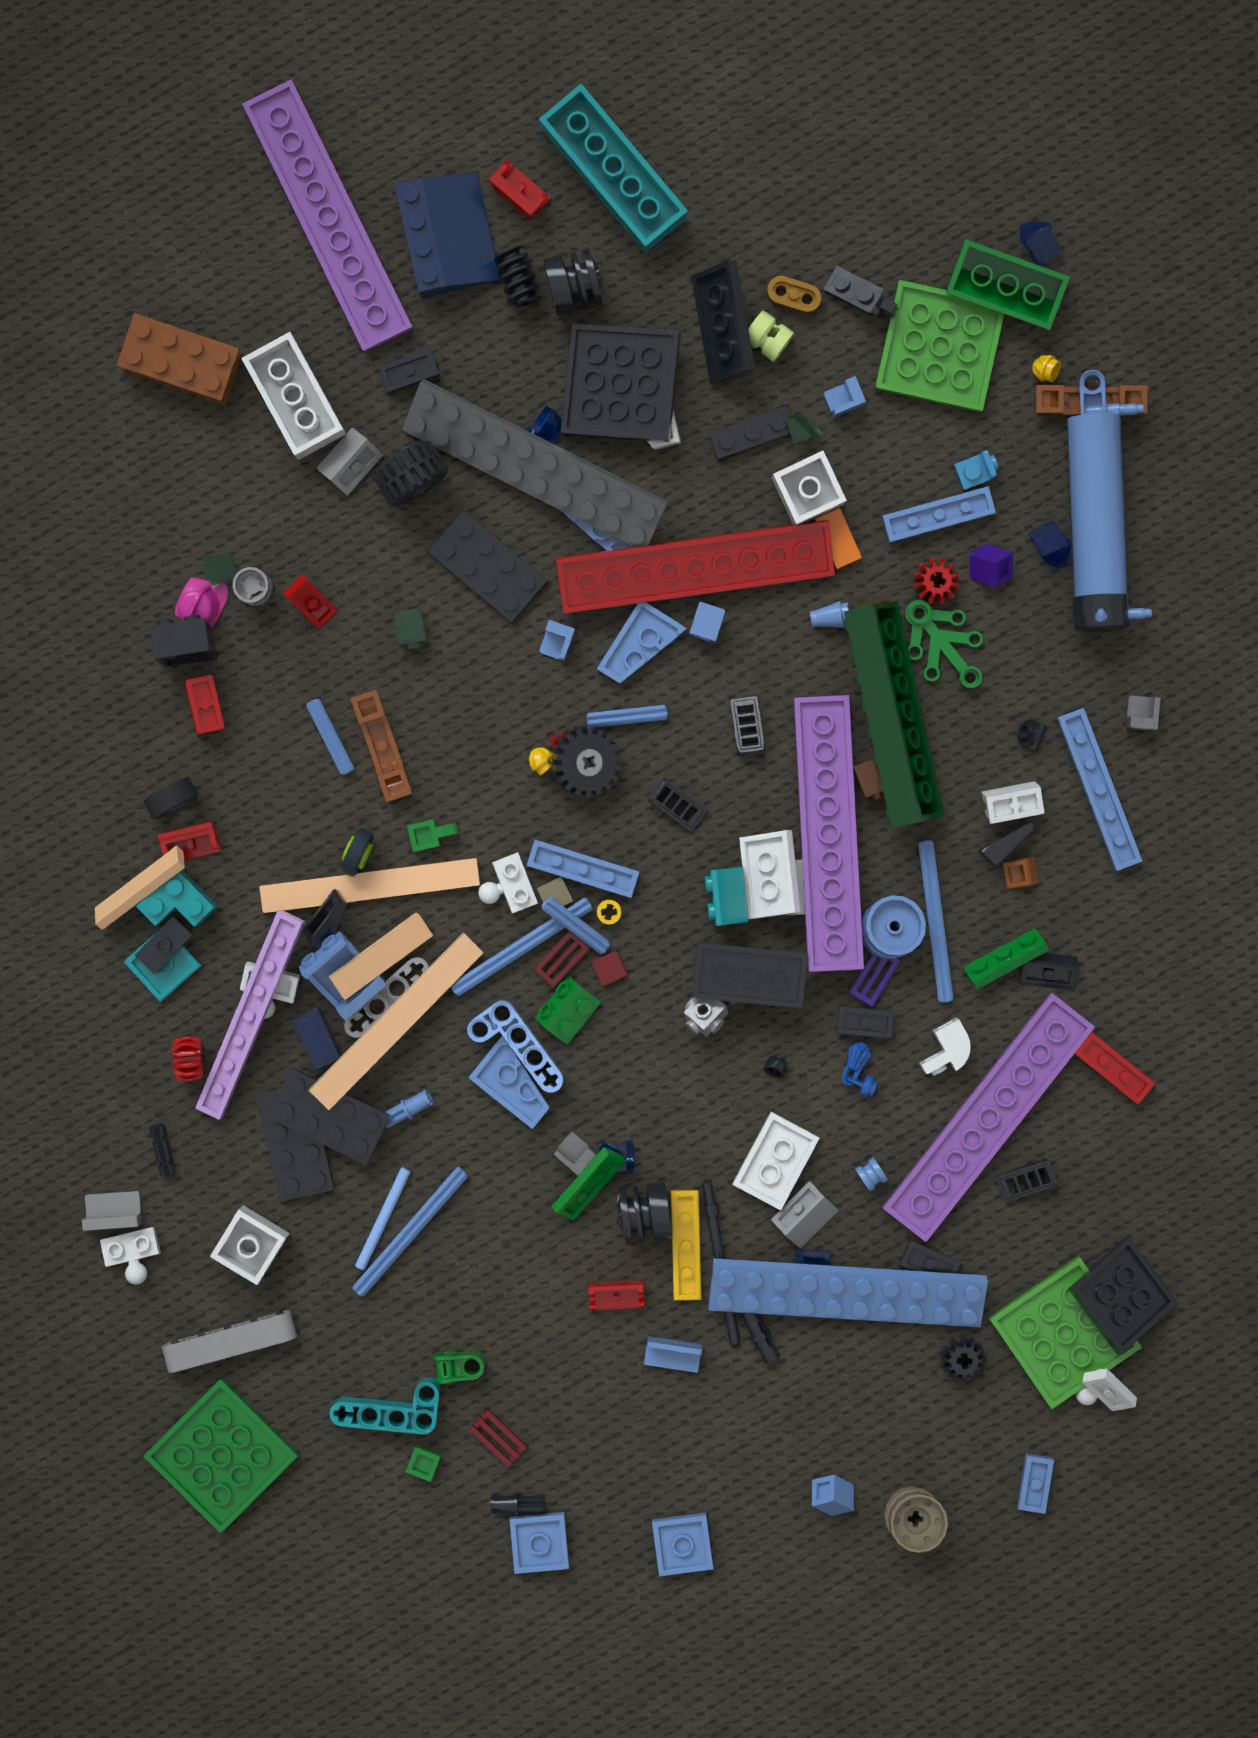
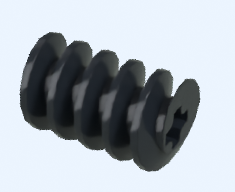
M526 245L506 248L494 256L495 263L500 264L497 267L498 273L504 274L500 278L501 284L507 285L503 289L504 293L511 295L507 299V303L515 307H524L542 299L541 295H533V292L539 289L538 285L529 284L530 281L536 278L535 274H526V271L532 268V264H523L522 262L529 255L528 253L519 252Z

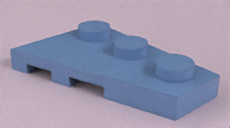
M638 603L597 670L621 684L687 630V628L648 603Z
M501 1036L468 1077L532 1129L550 1108L514 1050L503 1036Z

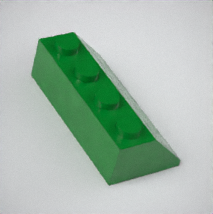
M965 239L946 293L1050 330L1070 277Z

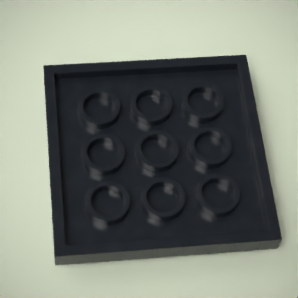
M572 324L561 434L670 442L681 332L679 330Z

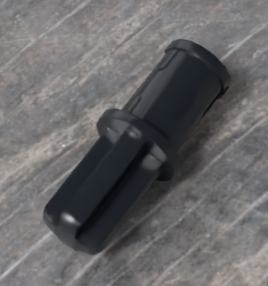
M519 1493L509 1496L491 1495L490 1510L491 1513L509 1512L515 1513V1515H519V1512H542L545 1510V1497L519 1496Z

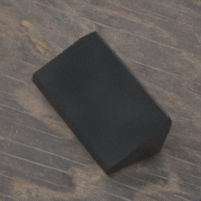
M1044 953L1021 965L1019 982L1074 989L1079 967L1077 956Z

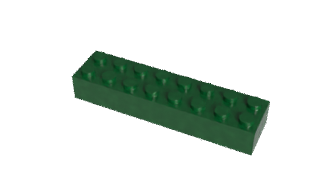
M898 601L870 604L844 611V625L849 633L851 642L850 653L856 664V680L861 687L863 696L862 707L867 714L868 734L874 746V762L879 769L881 778L880 789L885 796L887 805L886 816L890 821L891 828L945 816Z

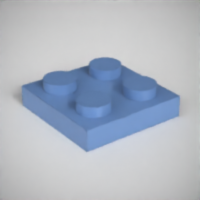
M564 1512L510 1517L515 1574L569 1569Z
M706 1513L652 1519L659 1576L713 1569Z

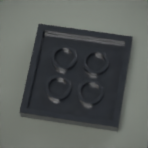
M1129 1237L1123 1238L1068 1288L1117 1355L1123 1354L1178 1303Z

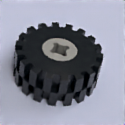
M576 726L573 727L574 730L567 729L563 732V737L558 736L555 739L558 743L557 746H551L550 752H553V758L548 757V763L553 765V768L549 770L550 774L556 777L554 781L561 785L565 791L579 796L591 797V794L598 796L602 794V789L608 791L612 787L609 783L611 781L616 782L618 776L614 775L616 770L621 771L622 765L617 764V760H622L621 753L616 752V749L619 748L618 744L611 741L613 738L609 734L596 728Z

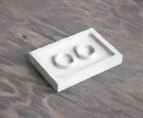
M792 830L739 838L748 919L801 913Z
M770 1112L732 1184L781 1210L814 1150L819 1137Z

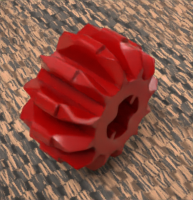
M930 558L928 560L929 567L924 563L919 565L923 573H914L913 577L922 580V582L914 584L913 587L914 589L923 587L924 591L918 597L922 599L928 593L930 595L928 604L934 602L935 596H937L939 604H943L945 602L944 595L949 599L954 597L950 589H959L960 585L952 582V580L958 579L960 574H950L955 565L952 563L947 568H944V558L939 560L938 566H936L934 558ZM936 574L940 575L939 580L943 581V586L940 584L937 588L933 587L934 582L930 580V577L934 578Z
M183 1036L174 1039L172 1043V1057L175 1078L178 1081L185 1082L202 1079L204 1075V1060L199 1037Z

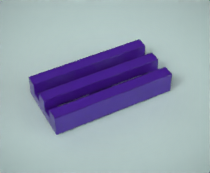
M871 954L864 969H862L848 993L873 1007L899 964L900 960L898 958L889 959L892 963L869 999L866 995L888 960L881 959L864 989L859 993L857 989L877 958L876 955Z

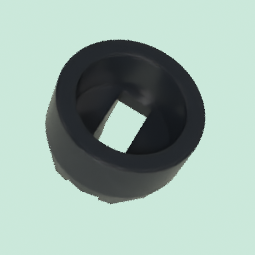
M773 1055L768 1058L763 1070L769 1076L783 1078L787 1070V1062L784 1057L780 1060L777 1058V1055Z

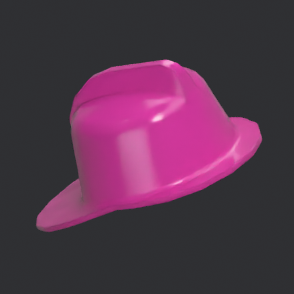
M191 577L177 601L175 615L181 618L182 621H184L186 616L200 615L201 618H205L209 622L210 628H212L227 601V585Z

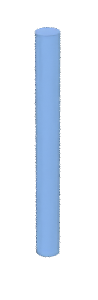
M401 1167L355 1264L357 1268L361 1270L366 1269L411 1173L410 1170Z

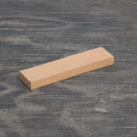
M175 846L96 906V925L101 929H105L183 870L185 867L183 851L178 846Z
M416 912L330 974L328 978L340 996L346 1000L433 935L421 916Z

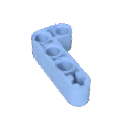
M500 1000L494 1003L469 1023L467 1028L468 1035L473 1041L484 1042L500 1031L544 1091L555 1092L560 1089L564 1080L562 1071L509 1001ZM503 1005L509 1009L510 1017L508 1019L500 1020L496 1017L495 1010L498 1006ZM476 1022H483L487 1025L488 1032L485 1036H477L474 1033L473 1026ZM522 1028L526 1032V1039L522 1042L514 1041L511 1037L512 1030ZM531 1050L540 1051L543 1060L538 1064L530 1063L527 1058L528 1052ZM546 1062H549V1064L551 1065L546 1068L548 1073L550 1075L556 1074L558 1076L556 1078V1085H553L552 1083L546 1084L544 1082L547 1077L543 1070L540 1072V1074H537L536 1070L541 1069L546 1064Z

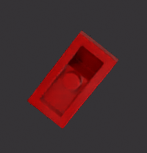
M303 574L283 593L318 629L338 611Z

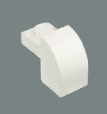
M954 1018L933 1030L943 1050L919 1063L925 1074L932 1073L933 1076L947 1069L945 1064L949 1062L952 1068L957 1071L966 1063L970 1054V1040L960 1020Z

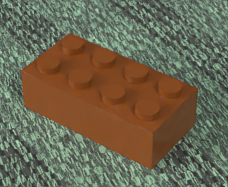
M134 313L117 366L124 372L226 406L243 353L239 348Z

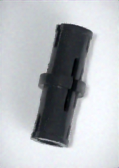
M741 1313L740 1315L751 1334L750 1340L756 1344L764 1363L768 1364L778 1359L780 1354L770 1337L771 1331L765 1327L760 1315L757 1313Z

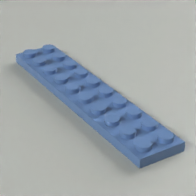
M713 1258L708 1308L709 1311L981 1327L988 1280L987 1275Z

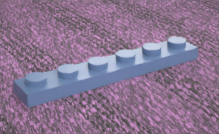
M1084 708L1058 717V724L1114 870L1119 871L1142 862Z

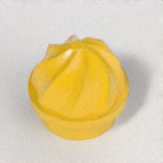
M1041 355L1033 363V373L1042 382L1055 381L1060 372L1061 362L1057 361L1055 356Z
M545 748L533 749L529 755L531 770H536L540 776L553 765L548 763V757H552L553 752L551 753Z

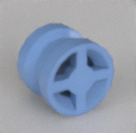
M874 1157L869 1159L868 1164L864 1167L859 1166L855 1169L870 1192L875 1189L876 1184L888 1181Z

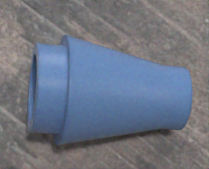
M839 601L818 610L810 611L812 627L845 628L844 611L850 610L848 602L841 603Z

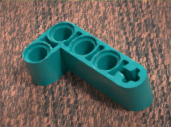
M433 1378L420 1380L414 1392L413 1403L340 1397L333 1403L330 1409V1419L335 1425L342 1427L428 1434L433 1431L438 1419L440 1385L435 1383ZM424 1386H429L434 1390L435 1395L431 1398H426L421 1394L420 1389ZM341 1406H345V1411L348 1412L346 1417H342L341 1412L338 1411ZM356 1407H359L357 1419H355L354 1416L356 1413H354ZM367 1408H372L377 1412L378 1417L372 1420L367 1419L363 1411ZM391 1412H402L405 1420L395 1422L391 1418ZM428 1414L432 1418V1422L428 1425H423L419 1422L418 1415Z

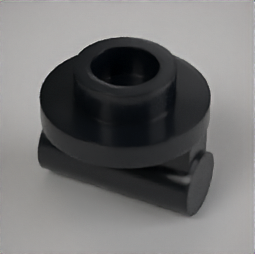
M1032 719L1026 720L1018 729V742L1031 750L1037 751L1047 725Z

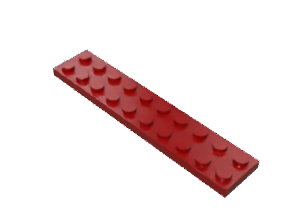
M828 520L556 558L563 614L835 576Z

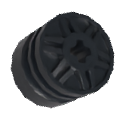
M589 248L582 250L583 263L578 262L576 252H571V266L567 267L561 255L543 260L557 316L575 312L574 299L580 298L585 309L589 308L588 295L593 296L595 306L603 305L601 277L597 263L592 257Z
M665 1182L647 1184L646 1197L640 1196L636 1185L632 1186V1199L627 1198L626 1187L619 1188L617 1212L620 1231L625 1238L626 1245H633L632 1232L638 1231L640 1243H644L645 1230L650 1229L655 1241L673 1239Z

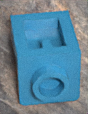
M987 450L953 465L963 491L993 480L997 476L996 471L999 470L994 455L989 456Z

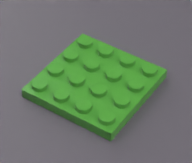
M899 280L894 302L898 304L899 310L894 318L890 317L875 389L981 413L984 408L1004 313L946 293L947 290Z
M1079 1256L989 1317L1051 1409L1086 1386L1082 1383L1084 1373L1098 1369L1110 1370L1142 1348L1139 1342L1136 1341L1123 1354L1117 1355L1068 1288L1089 1270Z

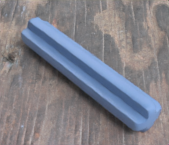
M314 699L308 702L306 707L340 774L346 775L352 772L354 766L321 701Z
M666 705L588 713L587 725L588 727L595 728L666 720L668 717Z
M548 897L541 906L543 911L598 953L603 954L609 948L610 943L606 938L554 898Z

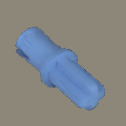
M425 1089L412 1098L402 1099L401 1104L386 1111L391 1115L385 1127L389 1128L406 1118L412 1119L415 1114L434 1105L429 1091Z

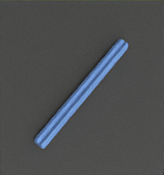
M931 840L919 842L918 847L939 1002L944 1003L953 1001L954 998L934 843Z
M583 898L567 909L578 918H581L592 911L593 907L587 898ZM554 918L550 919L457 979L451 986L453 992L460 996L565 927Z
M456 1167L354 1284L353 1290L358 1295L365 1296L467 1179L468 1174L465 1170Z

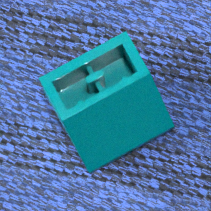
M743 867L709 870L710 876H705L706 892H712L713 902L707 903L709 920H714L716 926L748 922Z

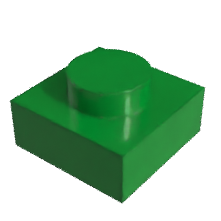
M416 1445L406 1473L431 1482L441 1454Z

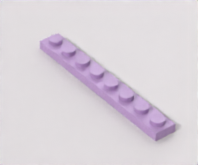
M277 911L195 1109L219 1120L223 1118L303 928L304 920L285 911Z

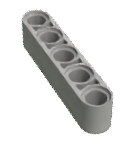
M285 1310L283 1314L277 1316L274 1313L257 1318L258 1321L251 1323L250 1320L231 1325L232 1328L226 1330L219 1328L208 1331L200 1337L194 1335L179 1339V1342L171 1344V1342L163 1344L161 1347L168 1373L295 1339L297 1333L290 1310Z

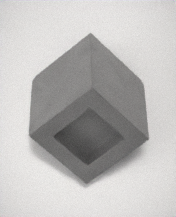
M1129 696L1126 728L1158 730L1161 698L1156 696Z
M571 1132L554 1151V1155L578 1176L597 1153L574 1132Z

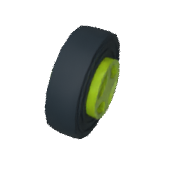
M360 828L356 835L351 837L342 856L341 871L354 877L359 869L364 867L373 848L371 843L374 834Z

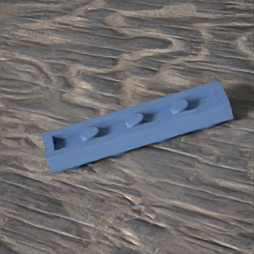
M988 486L883 515L882 520L888 541L892 543L995 514L996 511Z
M534 840L527 863L529 867L630 898L639 875V871L538 840Z

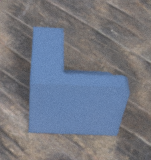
M856 376L845 380L844 384L824 392L833 418L862 407L866 402Z
M699 602L689 635L715 643L725 610Z
M549 620L539 651L544 655L565 662L575 629Z
M836 1475L812 1480V1506L831 1516L854 1511V1485Z

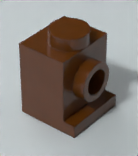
M874 759L853 767L864 798L870 796L873 801L884 796L880 789L881 778L879 769L875 765Z

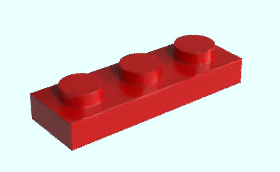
M1092 1032L1074 1053L1138 1105L1156 1084Z

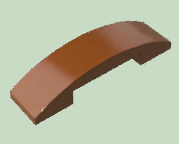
M1036 385V414L1081 415L1080 387ZM1148 385L1106 387V404H1143L1144 412L1137 413L1136 415L1147 414ZM1086 387V389H1088V390H1090V391H1094V390H1096V389L1099 388V387Z
M377 689L350 698L377 771V777L386 802L412 794L406 770Z

